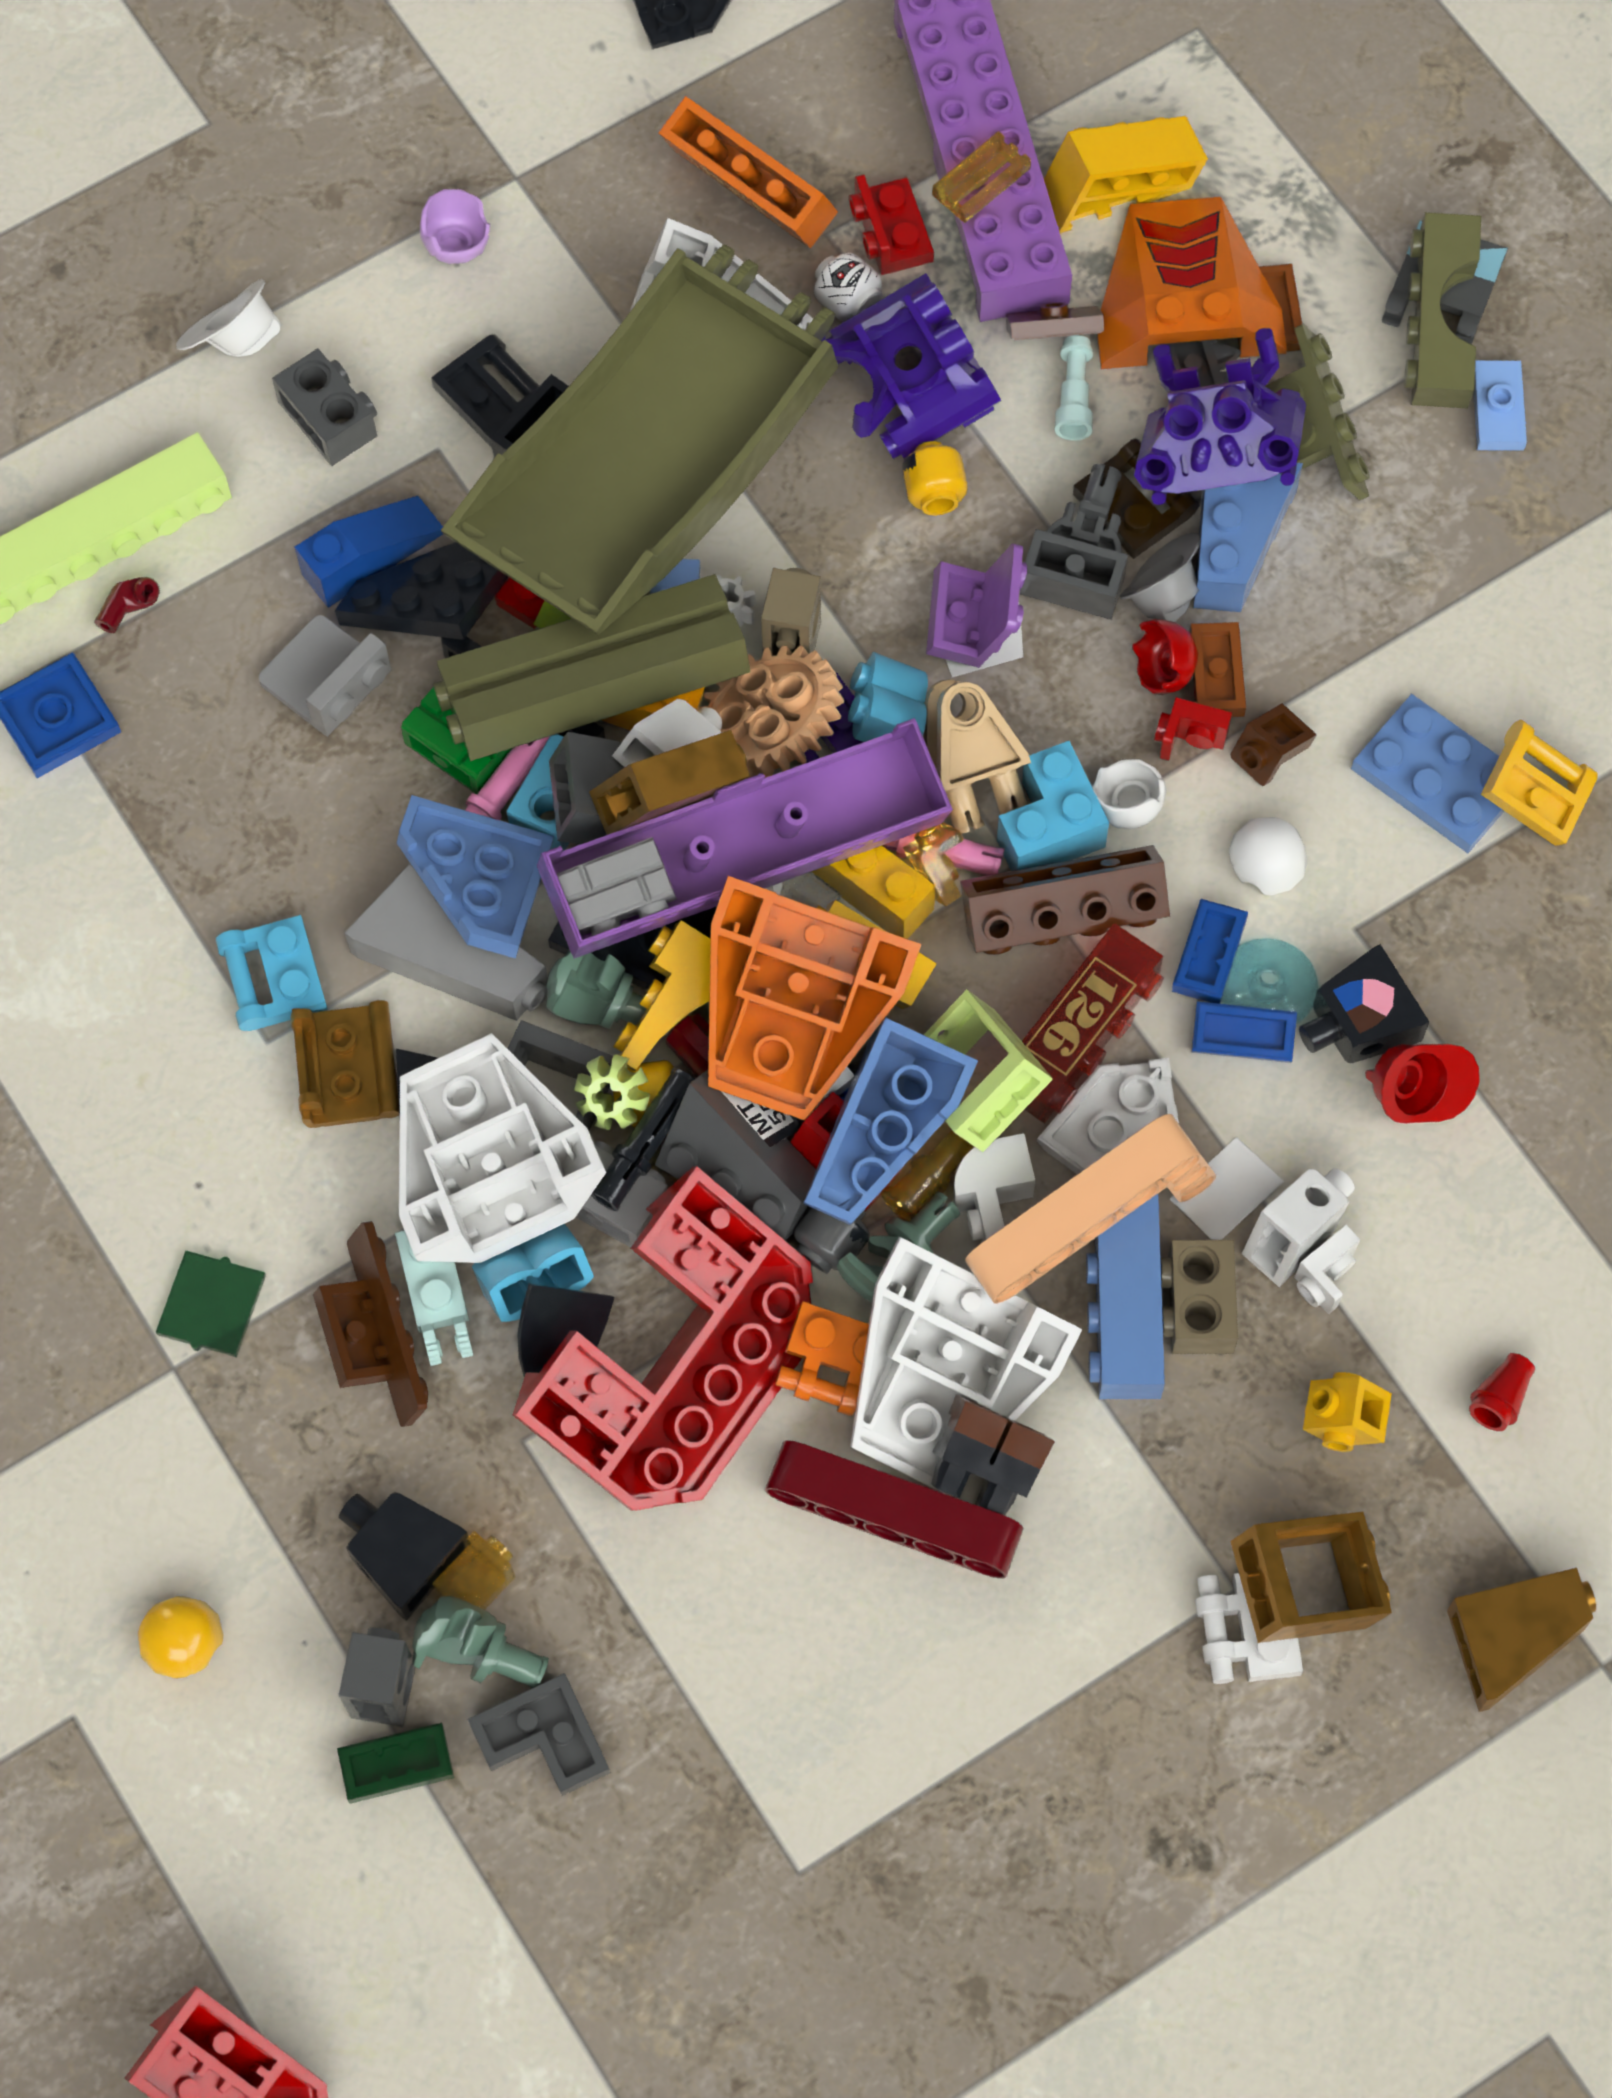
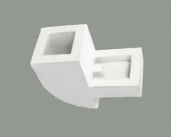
M1025 1134L997 1138L984 1152L975 1147L966 1154L959 1164L955 1175L953 1203L960 1212L970 1210L967 1211V1219L973 1241L981 1240V1242H984L1005 1227L999 1204L1032 1198L1034 1195L1035 1176Z

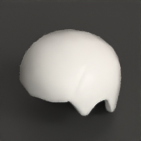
M1140 759L1119 760L1106 768H1099L1095 783L1091 785L1109 824L1116 828L1136 829L1147 825L1160 812L1166 797V785L1160 773L1155 767Z
M1280 818L1251 819L1233 835L1229 848L1230 862L1240 881L1255 885L1264 895H1275L1289 891L1304 877L1308 862L1304 844L1297 829Z

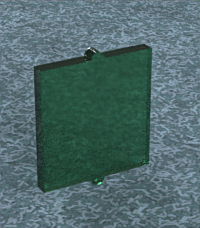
M185 1250L156 1329V1334L190 1344L194 1351L204 1348L237 1357L266 1278L265 1272L233 1264L228 1257H222L218 1260Z

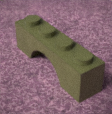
M1425 212L1421 228L1412 230L1410 257L1418 258L1417 273H1410L1408 301H1416L1415 316L1408 317L1406 344L1414 345L1413 360L1407 359L1404 375V388H1412L1411 405L1468 409L1474 393L1476 346L1463 341L1449 329L1441 313L1440 299L1453 286L1474 277L1480 260L1481 216Z

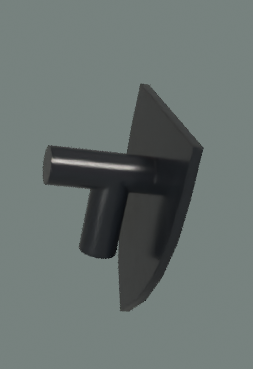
M529 1283L521 1309L517 1332L518 1358L523 1376L525 1377V1373H540L570 1331H578L597 1347L608 1322L615 1297Z

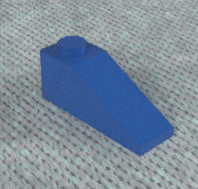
M417 495L334 521L294 546L302 576L329 608L342 600L357 580L395 566L442 536L441 529L443 526Z

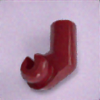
M139 577L117 583L112 588L94 621L95 624L105 632L115 633L125 614L148 608L157 601L160 594L158 583L150 577Z

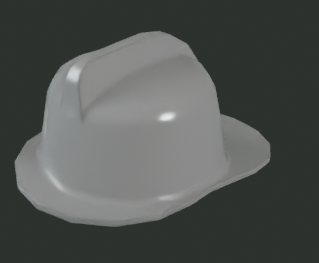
M1189 533L1180 536L1154 553L1140 568L1129 587L1120 594L1121 600L1130 598L1148 618L1173 622L1180 618L1187 611L1190 600L1199 591L1191 559L1201 543L1200 535L1198 533Z

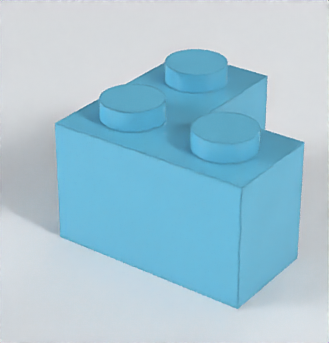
M1070 741L1029 755L1031 763L1023 766L1022 784L1031 804L1009 811L998 817L997 843L1000 848L1005 849L1003 855L1010 870L1015 871L1074 860L1105 848L1109 821Z

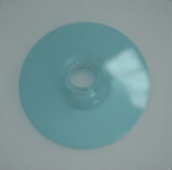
M1256 939L1238 947L1221 1001L1227 1005L1297 1012V1025L1313 1008L1318 990V979L1308 957L1295 946L1277 939ZM1263 973H1273L1278 977L1279 981L1274 984H1268L1262 980L1261 975Z

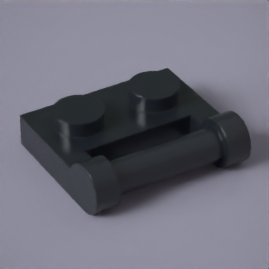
M495 334L485 337L431 377L433 388L491 448V438L539 387L526 371L505 351V343ZM493 364L524 398L517 402L488 373L483 365Z

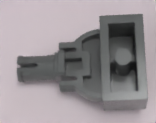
M1093 465L1076 520L1072 522L1076 503L1068 502L1063 517L1054 522L1046 532L1035 529L1025 561L1027 564V574L1025 582L1020 589V595L1112 620L1125 579L1128 554L1122 553L1121 543L1117 536L1121 517L1117 514H1112L1109 527L1105 531L1109 510L1118 482L1122 476L1118 469L1110 466L1105 483L1101 486L1105 465Z

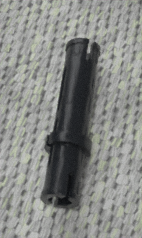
M673 1068L670 1076L646 1109L624 1145L618 1144L612 1152L614 1160L591 1194L598 1203L612 1211H618L621 1203L639 1176L647 1175L652 1167L649 1163L650 1159L668 1134L689 1083L695 1080L690 1074L681 1069Z

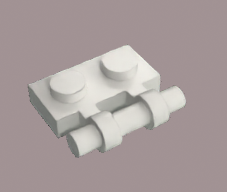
M1234 1573L1232 1578L1234 1595L1221 1594L1217 1575H1206L1197 1579L1200 1597L1195 1600L1197 1616L1204 1620L1207 1644L1202 1646L1204 1662L1211 1666L1214 1684L1234 1681L1232 1663L1242 1661L1246 1663L1248 1682L1302 1675L1303 1667L1298 1638L1258 1643L1239 1573ZM1238 1615L1242 1641H1228L1224 1616Z

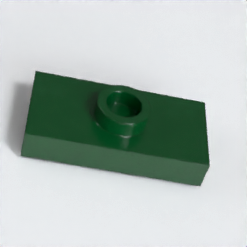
M442 1723L337 1748L349 1804L455 1778Z

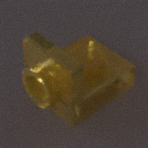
M947 823L917 832L914 835L915 840L904 846L903 849L914 870L935 885V901L946 907L962 897L954 882L959 878V874L950 858L944 852L962 842L964 838L958 829Z
M473 1531L467 1537L469 1546L432 1584L434 1589L442 1596H453L485 1610L516 1578L512 1565L509 1563L513 1555L494 1536L490 1535L484 1540L478 1533Z

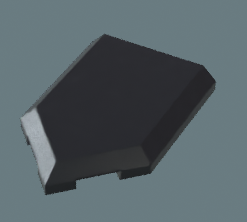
M633 0L652 50L712 33L732 1Z

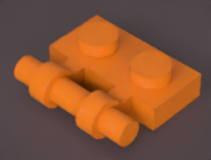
M802 1302L785 1349V1353L804 1359L800 1371L781 1365L775 1385L794 1391L793 1397L805 1401L812 1397L838 1406L837 1412L853 1416L856 1411L869 1324ZM820 1365L847 1373L844 1386L817 1378Z

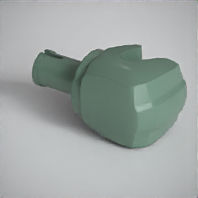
M569 949L564 957L556 961L549 972L546 984V1008L564 1019L579 1024L600 1025L609 1030L613 1022L618 1023L620 1019L637 1025L646 1010L645 1007L639 1004L643 996L632 992L634 988L631 986L633 975L624 972V966L610 954H608L605 961L596 958L592 953L573 959Z
M938 1191L909 1222L895 1216L890 1218L884 1224L889 1236H871L868 1241V1250L875 1255L888 1259L898 1238L901 1237L933 1253L930 1243L954 1219L960 1216V1211L952 1201L944 1208L946 1205L944 1202L948 1197ZM850 1252L839 1260L837 1269L841 1277L858 1294L872 1303L875 1283L883 1267L866 1264Z
M441 1596L431 1608L422 1613L416 1622L412 1639V1663L414 1667L420 1669L426 1656L450 1664L473 1665L470 1678L479 1683H482L486 1676H490L494 1671L530 1686L532 1689L539 1686L546 1671L549 1658L539 1656L506 1642L507 1637L504 1635L506 1624L497 1621L496 1617L488 1611L453 1596Z

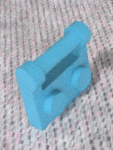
M301 915L244 931L229 930L216 937L215 941L218 952L226 959L239 1010L236 1012V1019L240 1030L252 1031L291 1020L290 1016L293 1008L310 1009L312 1013L328 1010ZM257 949L260 951L273 1003L266 1005L258 1004L245 953Z

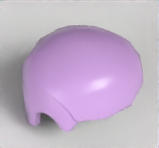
M443 189L429 196L422 210L420 234L423 244L430 255L447 264L467 263L483 253L489 239L490 224L487 223L484 216L482 201L462 189Z

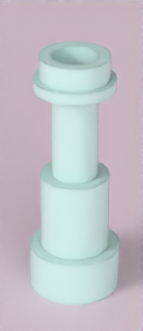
M1075 335L1065 338L1060 350L1061 358L1067 362L1066 381L1061 385L1060 408L1055 413V433L1063 439L1074 441L1089 437L1092 433L1093 413L1088 408L1089 384L1085 381L1086 362L1092 359L1093 349L1091 341L1087 337Z

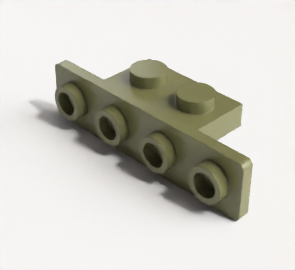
M1301 324L1295 327L1294 330L1306 366L1265 387L1274 393L1282 388L1298 391L1307 404L1297 463H1303L1302 469L1334 455L1343 486L1359 500H1363L1369 497L1365 480L1370 478V474L1364 459L1355 451L1352 440L1357 438V432L1351 418L1347 413H1343L1340 400L1345 398L1344 391L1337 376L1331 373L1327 362L1332 359L1331 349L1321 333L1315 335L1307 326Z

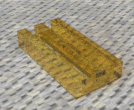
M998 131L932 186V196L962 222L966 223L1031 169V158L1026 154L1020 156L1018 154V147L1012 142L1009 145L1006 144L1005 136ZM1009 162L1011 164L965 204H959L974 189H978L987 182L989 177L1005 163Z

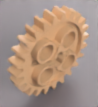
M801 645L793 653L787 646H782L775 656L769 647L765 648L762 658L757 661L749 654L750 673L716 683L719 687L717 692H706L703 695L709 704L703 707L714 709L722 719L720 731L723 733L731 730L736 743L742 747L746 756V767L750 777L763 773L766 778L772 776L774 770L778 768L782 772L789 770L790 762L794 760L801 764L807 763L804 753L808 749L820 751L822 747L817 739L820 736H832L834 733L828 722L841 719V714L836 707L844 703V698L839 693L843 686L836 677L837 674L826 659L822 660L817 651L814 650L808 654L804 646Z

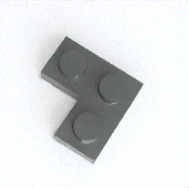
M565 1673L468 1719L491 1771L540 1748L562 1796L611 1773Z

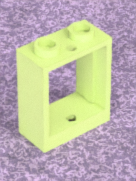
M966 989L930 1027L924 1036L966 1054L989 1030L1008 1052V1055L945 1120L955 1134L984 1152L1053 1078L996 1010ZM945 1030L943 1034L938 1036L939 1032Z

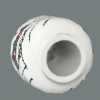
M846 252L837 257L829 256L820 263L815 272L817 280L815 282L814 294L817 301L833 311L835 317L843 322L883 298L880 275L854 253Z

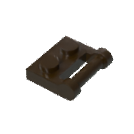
M1137 438L1128 441L1118 454L1103 464L1105 469L1101 486L1104 485L1110 466L1121 472L1122 476L1114 494L1105 529L1107 530L1112 514H1117L1121 517L1117 536L1121 547L1133 559L1190 519L1199 508V502L1190 493L1175 494L1167 492L1165 503L1170 509L1161 514L1124 475L1133 468L1135 470L1141 447V442ZM1091 473L1074 484L1073 495L1079 502L1084 498Z

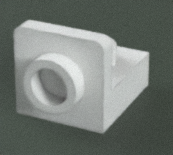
M1347 1225L1301 1261L1294 1277L1298 1281L1297 1288L1303 1298L1314 1307L1320 1305L1328 1314L1337 1308L1342 1298V1292L1328 1276L1335 1281L1344 1275L1356 1262L1353 1255L1360 1239Z

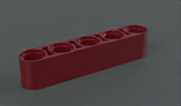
M790 1440L783 1441L764 1489L772 1498L790 1506L998 1579H1005L1007 1577L1024 1530L1019 1522L1000 1513L812 1446Z

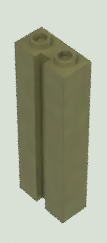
M716 574L643 596L600 635H596L577 621L570 619L436 661L441 681L433 683L441 710L451 709L452 715L446 716V720L454 744L463 742L470 761L738 677L751 671L744 635L733 612L731 613L728 608L727 598Z

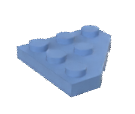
M411 795L399 829L397 845L467 945L516 959L542 879L537 863L541 853L551 850L554 836Z

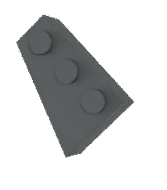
M707 1069L689 1083L655 1166L677 1179H680L693 1166L699 1167L775 1233L786 1240L794 1233L795 1227L810 1209L803 1202L816 1169L787 1138L769 1147L721 1091L708 1087Z

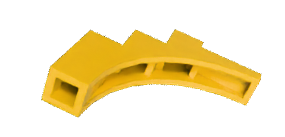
M837 900L829 903L825 909L819 905L816 907L859 924L883 930ZM682 920L676 923L672 930L664 925L648 951L656 956L649 967L666 978L663 983L657 979L653 980L639 1003L646 1008L637 1025L628 1021L613 1045L615 1049L620 1051L618 1055L630 1058L627 1062V1067L634 1071L640 1066L662 1036L691 1011L709 1002L711 939ZM918 953L905 993L895 1006L901 1009L912 1006L937 963Z

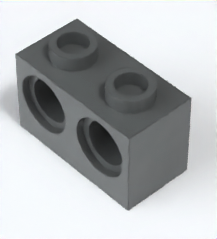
M319 348L272 378L278 403L331 466L377 437L373 418L377 415V411L373 403L363 391L356 394L349 385L350 379L342 365L335 359L329 362ZM313 387H322L317 391H308ZM339 419H350L344 423H334Z
M368 1628L367 1634L352 1632L338 1695L352 1719L399 1727L404 1726L416 1667L412 1663V1655L406 1641L399 1640L400 1634L383 1628Z

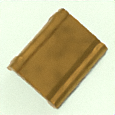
M377 1000L369 1003L368 1006L314 1013L310 1009L293 1008L290 1017L291 1027L294 1031L300 1093L298 1103L303 1123L309 1128H318L399 1116V1100L388 1002Z

